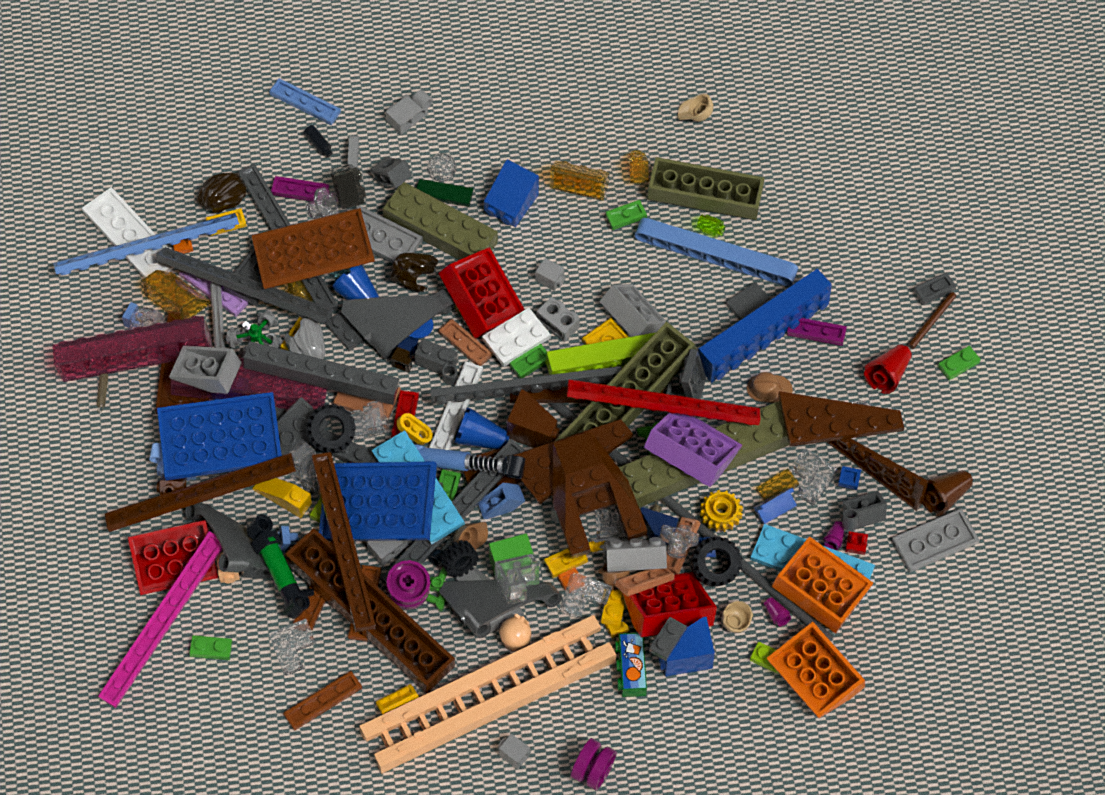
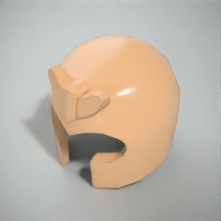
M515 614L514 617L506 619L501 624L499 635L503 645L508 650L518 651L529 645L531 641V628L529 622L523 616Z

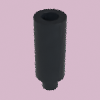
M310 125L304 130V135L321 155L325 154L327 157H330L333 154L330 150L331 145L314 125Z

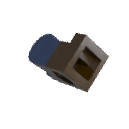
M408 336L398 344L391 358L392 367L410 372L412 368L411 357L418 348V338Z

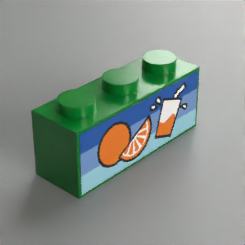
M638 633L619 634V641H615V652L619 653L620 659L616 660L617 672H621V678H617L618 690H622V697L646 696L644 638L640 637Z

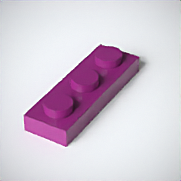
M275 176L271 192L274 196L326 204L330 186L324 183Z
M801 318L799 319L800 324L795 329L788 327L787 336L843 346L847 326Z

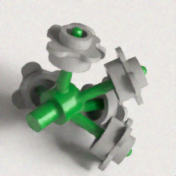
M266 310L263 313L259 312L257 315L259 325L244 322L242 324V332L231 327L226 333L227 343L230 344L231 348H235V345L241 344L242 340L247 339L251 342L258 341L259 344L278 348L282 343V338L276 337L275 333L265 336L261 330L262 328L269 329L272 325H278V320L275 319L274 314L270 310ZM247 346L239 350L243 361Z

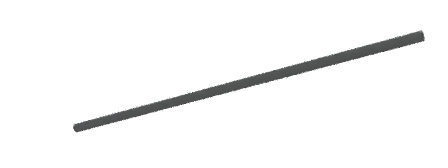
M548 403L570 423L578 417L563 403ZM616 449L608 454L620 466L631 463ZM670 495L660 499L679 517L698 520ZM700 524L697 532L701 536L716 537L704 524ZM742 558L741 570L803 624L807 626L813 621L829 640L833 638V635L799 606L772 587L773 584Z

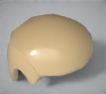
M734 601L728 604L722 613L723 626L732 633H741L750 626L753 612L745 602Z

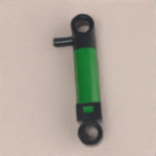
M260 514L248 525L247 535L253 540L252 545L256 554L262 555L284 601V613L288 617L296 619L310 606L308 597L314 595V590L309 588L300 591L279 546L282 541L277 530L271 531L273 528L272 520L268 516Z

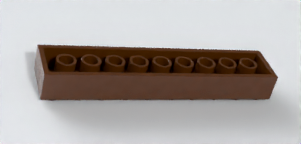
M313 528L285 554L286 561L299 576L353 625L334 546ZM363 574L376 626L375 629L360 632L427 694L455 667V658Z

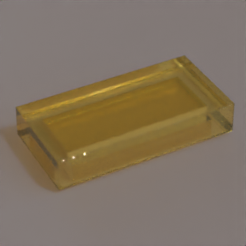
M787 468L756 487V491L765 501L784 489L796 488L799 486V482Z

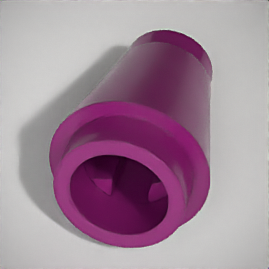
M834 522L823 539L824 546L834 550H838L842 546L844 535L842 522Z
M773 597L765 601L764 606L775 625L782 627L791 620L790 611Z

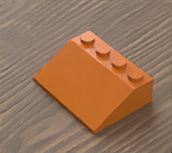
M809 536L777 575L772 587L836 634L871 588L873 582Z
M813 621L767 657L769 663L818 718L849 701L865 688V679Z

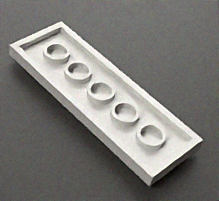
M112 187L82 207L83 213L114 246L156 235ZM162 245L163 247L157 250H152V248L144 250L145 252L139 255H134L133 253L126 255V259L150 285L174 269V267L165 266L155 261L156 254L167 247L166 245Z

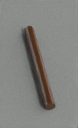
M954 292L948 294L909 342L908 347L910 349H914L956 298Z

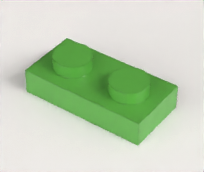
M637 200L606 211L605 216L612 230L640 221L642 218H647V213L641 201Z
M539 344L511 361L510 367L519 379L524 378L546 364L547 350L542 344Z
M969 345L940 362L938 367L950 381L979 364L981 359Z
M442 469L439 482L443 484L442 488L452 502L457 495L461 473Z
M192 635L189 654L190 657L230 660L233 641L228 638Z

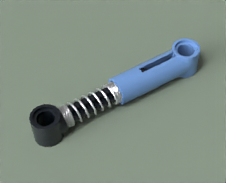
M415 445L425 462L434 461L437 463V468L460 471L479 469L480 471L489 470L490 472L503 473L504 476L510 478H523L526 459L520 456L507 455L505 458L496 459V457L492 459L491 456L489 458H486V456L482 458L481 455L477 457L469 452Z

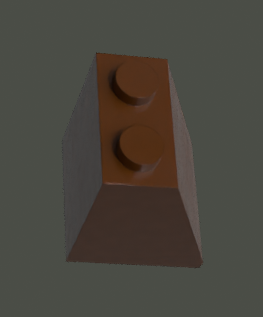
M521 389L507 420V436H510L509 439L536 448L554 442L558 438L560 429L557 428L558 420L525 390Z

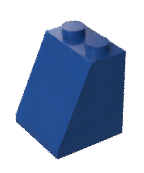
M507 159L484 200V211L489 216H495L502 220L504 224L512 225L516 228L539 195V176Z
M702 617L687 627V630L667 661L659 658L660 669L664 670L665 676L713 669L715 652L707 617Z

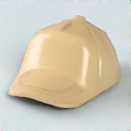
M700 94L683 102L678 110V119H692L696 122L706 120L713 113V102L710 96Z

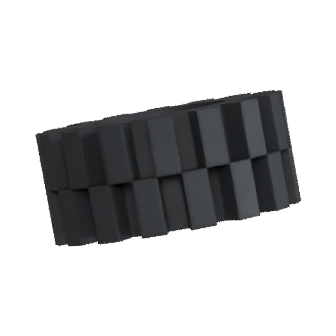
M459 540V543L455 541L453 546L448 545L449 549H444V554L440 556V562L451 577L456 578L458 575L462 577L463 573L468 574V570L472 571L474 569L473 566L477 565L476 561H479L478 553L470 542L466 540L464 542Z

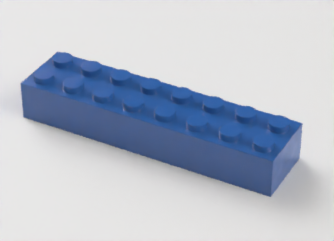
M818 269L814 270L698 348L706 378L711 383L716 379H722L731 369L735 370L744 360H749L759 350L766 349L772 341L781 339L787 332L788 327L790 329L798 327L800 324L799 319H810L815 312L825 309L830 301L832 287L830 281Z

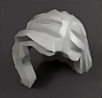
M302 319L300 321V328L294 336L290 337L289 333L284 336L289 351L320 359L324 358L325 343L321 326L314 320Z

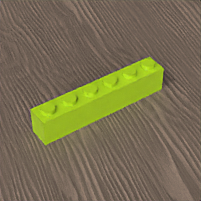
M655 333L548 351L545 361L549 375L619 366L623 368Z

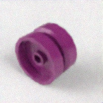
M411 560L401 561L395 564L388 573L386 579L387 596L401 609H416L427 600L430 592V576L426 568L420 563Z
M590 738L581 750L570 777L579 782L587 778L586 785L597 791L607 778L616 759L617 751L608 746L601 750V743Z

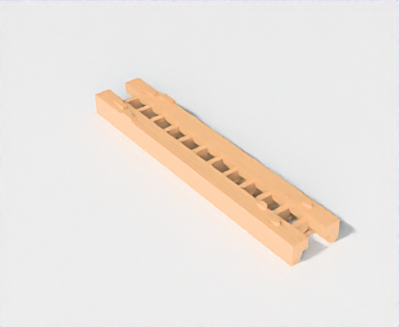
M592 615L561 631L545 636L542 640L360 725V733L366 742L380 736L386 746L385 749L374 754L381 774L615 663L616 653L610 642L593 649L590 641L587 640V637L601 631V626L596 617ZM579 641L585 654L575 658L568 646ZM562 650L568 662L557 667L551 654ZM544 658L550 670L539 675L533 663ZM526 667L532 679L521 684L515 671ZM508 675L514 688L503 692L497 680ZM490 684L496 696L485 701L479 688ZM472 692L478 705L467 709L461 697ZM453 701L459 714L449 718L443 706ZM435 710L441 722L431 727L425 714ZM417 718L423 731L412 735L406 723ZM399 727L404 740L394 744L388 732Z

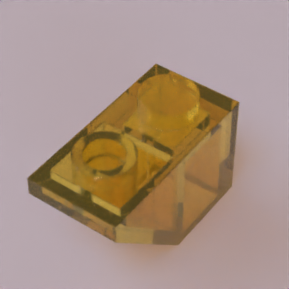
M633 150L631 153H627L630 183L649 182L648 159L645 152Z

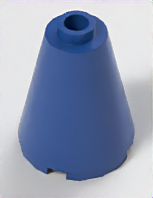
M362 265L351 267L349 269L350 272L347 274L343 273L333 284L334 291L346 300L379 297Z
M466 407L454 443L492 449L502 448V446L508 443L510 436H507L506 430L473 409Z

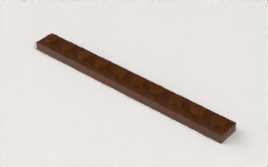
M331 452L312 455L311 460L355 632L375 629L376 625Z
M289 453L105 513L106 527L111 532L296 471L294 458Z

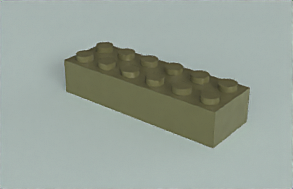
M656 157L648 187V200L757 220L765 177Z
M405 182L397 188L383 208L384 218L422 236L424 242L458 260L488 247L493 250L498 243V231Z

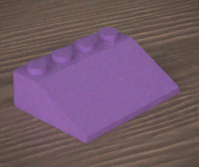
M668 413L651 429L644 448L664 459L670 465L679 468L685 474L696 478L702 484L711 487L736 456L742 444L694 416Z

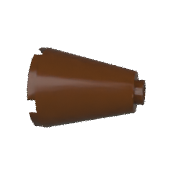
M961 470L926 479L928 480V485L922 504L930 513H937L935 516L945 514L972 487L973 478L971 474Z

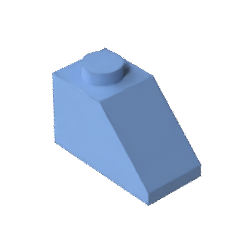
M503 482L486 495L478 505L483 519H489L514 511L525 502V499L518 484Z

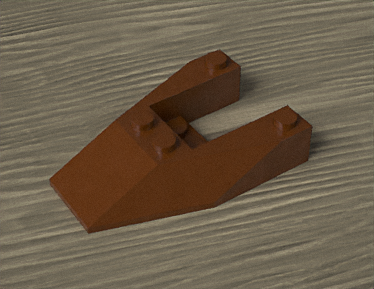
M591 431L553 443V506L571 559L590 554L591 549L580 516L616 505L628 541L647 535L645 522L628 479Z

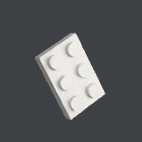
M527 308L482 336V340L503 367L551 338V334L530 308Z

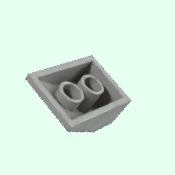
M183 346L169 377L170 379L211 393L228 394L242 362L234 350L230 348Z

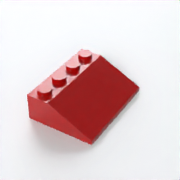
M490 247L451 263L438 273L475 339L485 335L525 310Z
M206 519L128 536L140 595L171 589L208 534ZM215 561L201 582L218 578Z
M693 572L675 574L672 581L628 597L622 592L632 624L640 637L658 635L669 617L687 627L702 617H707L709 627L714 625L717 606Z

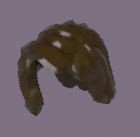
M230 172L213 175L200 187L196 202L204 210L210 209L214 213H219L226 209L237 207L246 196V187L238 174Z
M399 254L392 263L390 280L396 281L411 290L424 292L427 290V287L417 284V277L421 274L433 273L438 264V259L428 254Z

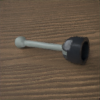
M454 533L441 550L436 549L428 556V560L433 565L438 567L442 565L440 556L444 554V549H447V546L453 541Z

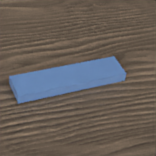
M280 78L269 91L271 96L329 125H332L341 113L340 108Z

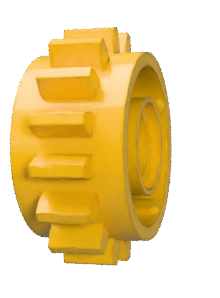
M717 490L716 493L710 492L709 498L704 497V503H701L700 507L702 509L700 516L703 517V523H707L708 528H713L716 532L718 530L726 532L727 529L733 530L734 524L739 525V519H742L743 515L741 513L743 506L740 505V499H736L735 494L731 495L727 490L725 492H720V490ZM718 509H723V510H725L726 512H725V513H719L717 510H718Z

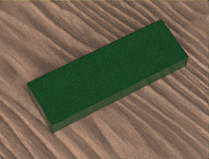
M419 179L417 186L418 190L441 202L470 207L474 192L473 188L424 179Z

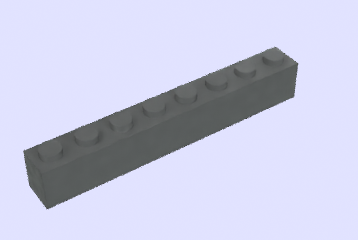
M249 341L244 355L245 369L394 405L398 391L399 378L251 341Z

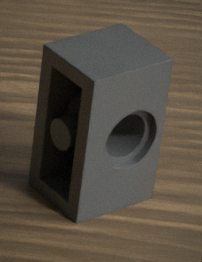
M385 157L370 169L379 185L397 188L412 176L409 170L410 166L405 160Z

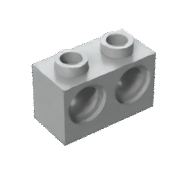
M552 296L536 311V317L543 326L563 342L567 341L580 328L579 316L574 311L568 310L560 300H556Z

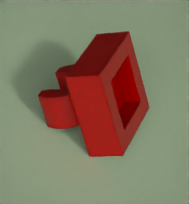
M849 531L845 552L865 555L868 534Z

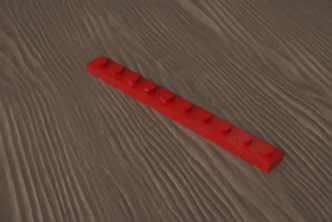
M570 379L567 385V397L574 399H586L593 402L646 408L652 411L659 410L672 414L679 413L688 416L706 417L708 419L739 422L747 425H759L761 419L760 408Z

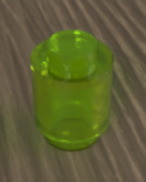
M702 214L696 228L700 229V232L718 238L719 235L722 236L726 227L723 220L708 214Z

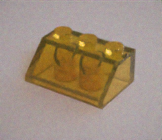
M555 161L550 169V189L604 201L609 185L610 173L601 169H591L583 165H573L566 161Z
M155 270L142 280L144 295L182 324L211 304L210 300L172 272Z

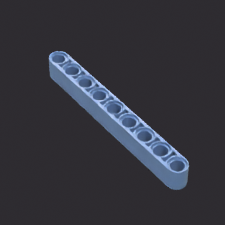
M642 218L634 235L641 242L783 286H792L798 271V266L792 262L649 218Z

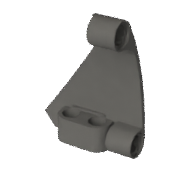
M197 503L186 507L185 515L188 520L199 521L206 519L214 531L224 551L219 558V569L222 572L238 573L241 571L242 575L246 578L266 579L271 577L262 555L256 554L252 545L253 540L247 535L246 527L215 510L209 504Z

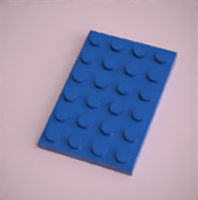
M273 392L157 408L166 481L237 471L282 456Z
M436 462L334 463L354 541L430 540L437 470ZM322 503L319 533L327 541H332Z

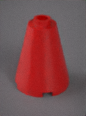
M899 344L868 362L864 367L866 382L874 390L876 388L882 390L880 393L890 394L894 392L912 358L910 349L905 345Z

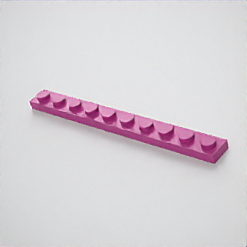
M210 531L208 532L99 694V699L114 708L118 706L222 551V547L215 534Z

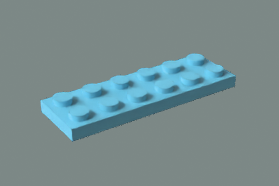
M405 430L372 449V453L378 462H425ZM437 479L435 480L429 540L431 545L465 525L464 520Z
M764 524L750 560L782 571L807 539ZM824 546L870 580L875 568L874 564Z

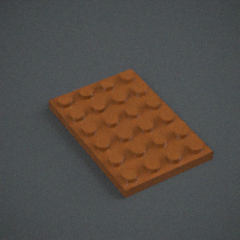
M361 208L251 235L264 289L375 262Z

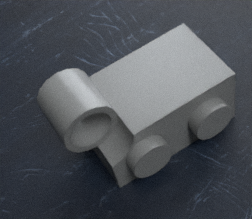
M423 90L417 91L412 96L406 94L398 103L391 105L387 109L386 122L402 135L428 115V108L431 106L433 99Z
M413 540L368 541L367 549L383 567L413 544Z

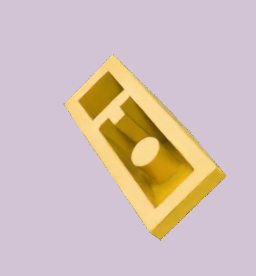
M278 478L256 484L253 487L254 491L299 518H302L312 504L310 493L295 484Z

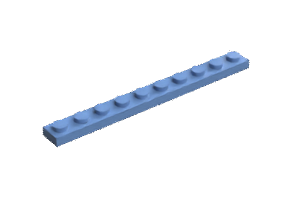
M233 213L53 263L56 274L67 275L74 269L85 270L90 267L89 265L96 263L97 265H103L108 260L114 258L115 260H121L126 258V255L132 253L139 255L144 253V250L151 248L152 250L162 248V245L169 243L170 245H175L187 238L188 240H193L201 234H215L219 229H233L239 222L236 214Z

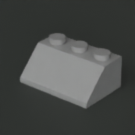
M633 284L612 285L600 300L604 310L616 319V323L627 331L629 337L655 333L666 322Z
M653 537L649 540L634 538L630 541L611 540L610 542H605L604 556L607 572L667 568L665 539Z

